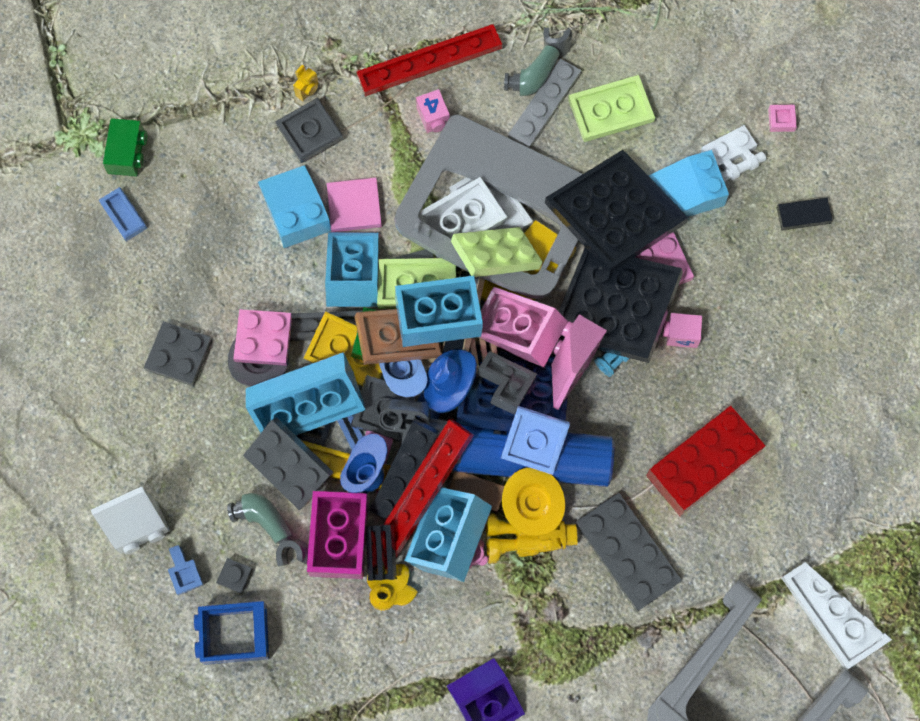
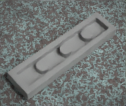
M560 59L543 86L538 90L509 132L508 138L531 148L580 77L581 70Z

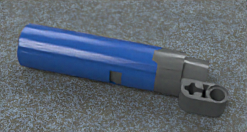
M397 399L386 401L379 415V424L383 429L403 433L402 443L415 418L417 419L416 415L420 416L421 420L419 421L439 431L435 441L448 420L432 419L430 407L423 402ZM394 412L398 415V417L392 419L389 418L386 415V413ZM461 425L474 436L452 469L453 472L511 477L518 470L528 468L527 466L501 458L509 431ZM567 432L552 476L561 483L608 487L613 473L614 439L610 436Z

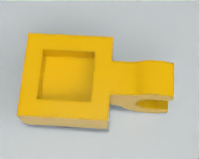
M301 65L295 71L298 80L293 84L295 96L304 101L308 96H312L316 92L319 83L317 73L310 68L305 70V66Z

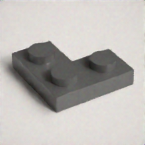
M491 351L488 352L477 372V375L499 385L490 403L514 415L537 375Z

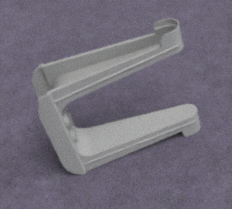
M740 579L723 598L724 605L730 609L729 613L649 707L647 721H688L686 705L690 697L762 601V598ZM844 668L797 721H828L840 704L850 708L854 704L860 703L868 693L869 688Z

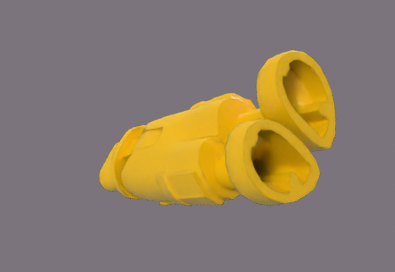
M493 513L489 514L485 524L487 537L502 534H515L517 537L516 539H488V564L497 563L502 554L510 551H516L519 557L534 556L540 552L555 551L561 548L566 549V546L577 545L578 542L576 524H565L564 521H561L550 533L541 536L523 534L512 527L509 522L500 520Z

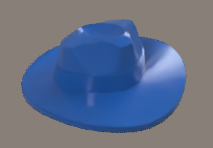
M451 350L440 355L431 364L427 372L424 397L427 405L433 411L439 413L451 411L467 396L477 370L476 359L470 352Z

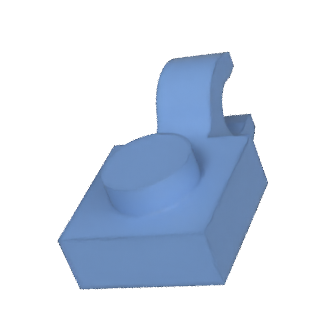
M180 545L169 548L175 567L168 569L176 594L179 596L204 586L195 560L192 559L186 562L185 554Z

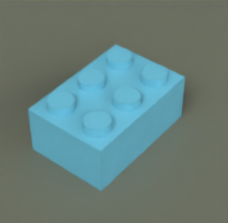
M474 276L395 286V302L403 347L481 337L483 322Z
M441 487L418 524L405 561L424 572L464 582L492 506L474 494Z

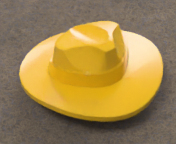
M528 467L515 472L506 482L502 493V507L508 522L517 531L530 536H541L553 531L562 521L565 512V498L562 488L554 476Z

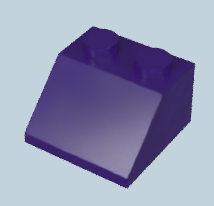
M494 658L446 686L465 721H515L525 715L506 675Z

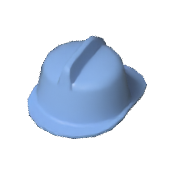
M421 360L379 363L387 386L396 395L414 397L426 388L427 375Z

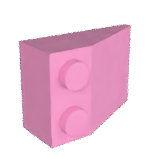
M493 287L481 309L483 327L482 335L479 338L521 359L544 367L568 321L553 307Z
M581 315L577 317L574 323L570 321L567 323L561 334L565 337L564 340L560 339L553 350V353L556 354L552 363L553 405L557 410H559L588 368L607 331Z

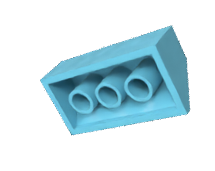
M344 353L246 388V409L260 433L276 417L290 431L298 435L365 410L354 372Z

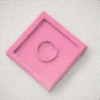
M376 178L327 183L331 232L382 227Z

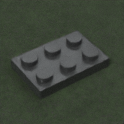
M277 417L270 421L243 455L299 511L311 500L313 491H318L334 473Z

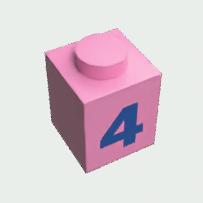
M438 89L416 97V108L426 133L442 131L450 118V114L440 90Z
M671 313L668 321H665L663 325L662 336L667 337L666 345L697 348L701 341L702 316Z

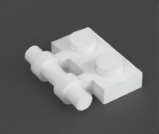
M745 125L701 148V153L712 150L718 167L724 169L721 172L724 182L729 179L735 180L740 177L741 173L748 169L754 170L759 167L760 163L766 161V156L763 152L756 155L751 153V151L756 149L757 144ZM739 157L743 159L742 162L736 165L732 163V161Z

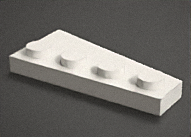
M806 562L781 578L842 667L846 670L892 640L885 633L877 629L871 620L858 612L845 597L839 595Z

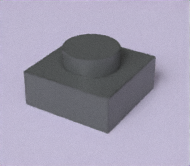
M227 558L216 583L242 594L253 569Z

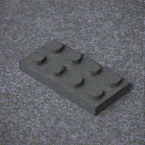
M620 493L575 522L577 528L636 612L682 581Z

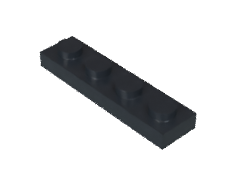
M416 418L414 419L369 511L387 520L430 451L439 432L438 430Z

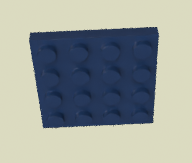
M476 345L478 364L480 367V365L482 364L480 345ZM486 346L487 354H488V352H489V346ZM497 347L499 356L537 374L520 407L566 421L568 397L559 410L554 408L552 363L556 355L551 354L545 366L542 367ZM476 373L467 396L458 406L456 422L463 426L510 431L515 415L490 403L499 385Z

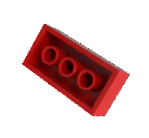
M730 405L651 467L646 477L675 512L682 516L760 454L766 445Z

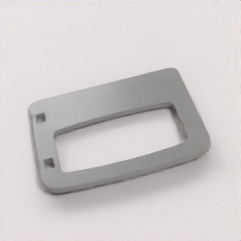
M451 116L400 203L394 218L395 227L407 239L468 271L452 245L451 239L420 221L418 215L443 172L450 171L472 180L481 177L486 186L520 201L556 222L560 226V231L537 274L531 275L521 271L480 277L530 298L536 299L548 296L553 291L578 239L544 203L545 197L581 176L582 173L464 116ZM550 261L558 264L555 273L546 270Z

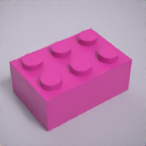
M313 491L307 573L310 577L364 579L365 526H367L369 504L366 493Z

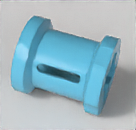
M606 352L601 358L598 357L594 361L596 366L605 375L611 377L614 374L613 371L622 362H627L629 358Z

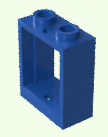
M264 601L198 607V614L194 615V629L199 631V642H195L196 659L200 658V663L209 665L270 659L267 604ZM253 613L255 652L211 655L209 617Z

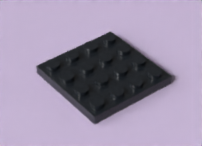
M623 149L545 197L544 202L609 274L685 225L689 218Z
M584 248L559 313L568 322L574 323L577 317L581 315L607 330L597 350L649 363L683 275L682 268L634 257L609 274L594 256ZM561 335L559 340H564L565 337Z

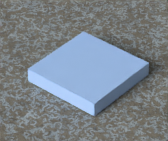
M518 406L501 458L553 475L570 422Z

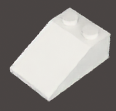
M481 177L421 210L418 215L420 221L452 239L453 234L494 230L507 220L506 214Z
M139 487L91 510L101 529L115 550L120 554H131L140 549L139 545L148 541L150 543L157 542L165 537V533L170 531L158 502L143 487Z

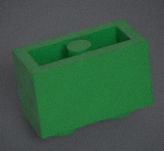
M110 119L102 163L108 174L138 176V170L143 167L144 161L143 153H141L142 147L147 144V131L144 130L140 121Z

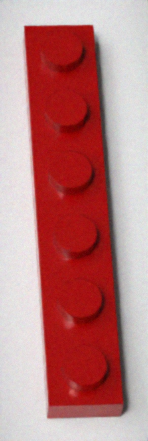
M494 24L358 70L356 73L364 95L368 96L502 49V42Z
M448 420L384 525H394L396 558L474 436L454 420ZM383 531V545L385 548L384 565L385 569H388L386 531Z

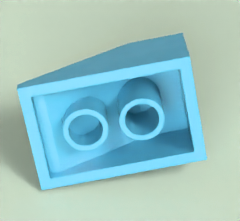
M712 150L686 157L649 175L688 217L725 206L729 196Z
M305 165L258 182L283 248L331 231L328 215Z
M328 232L325 278L326 307H378L379 233Z

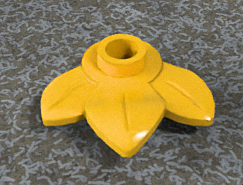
M396 564L397 579L368 581L367 575V584L371 589L369 599L375 609L384 611L392 608L394 605L405 606L416 597L417 590L407 585L409 581V568L406 564ZM380 593H386L388 597L386 599H380L378 598V595Z

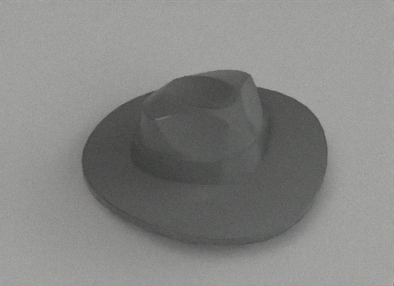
M235 338L228 353V368L231 376L237 382L251 387L285 374L289 364V350L287 366L235 362Z

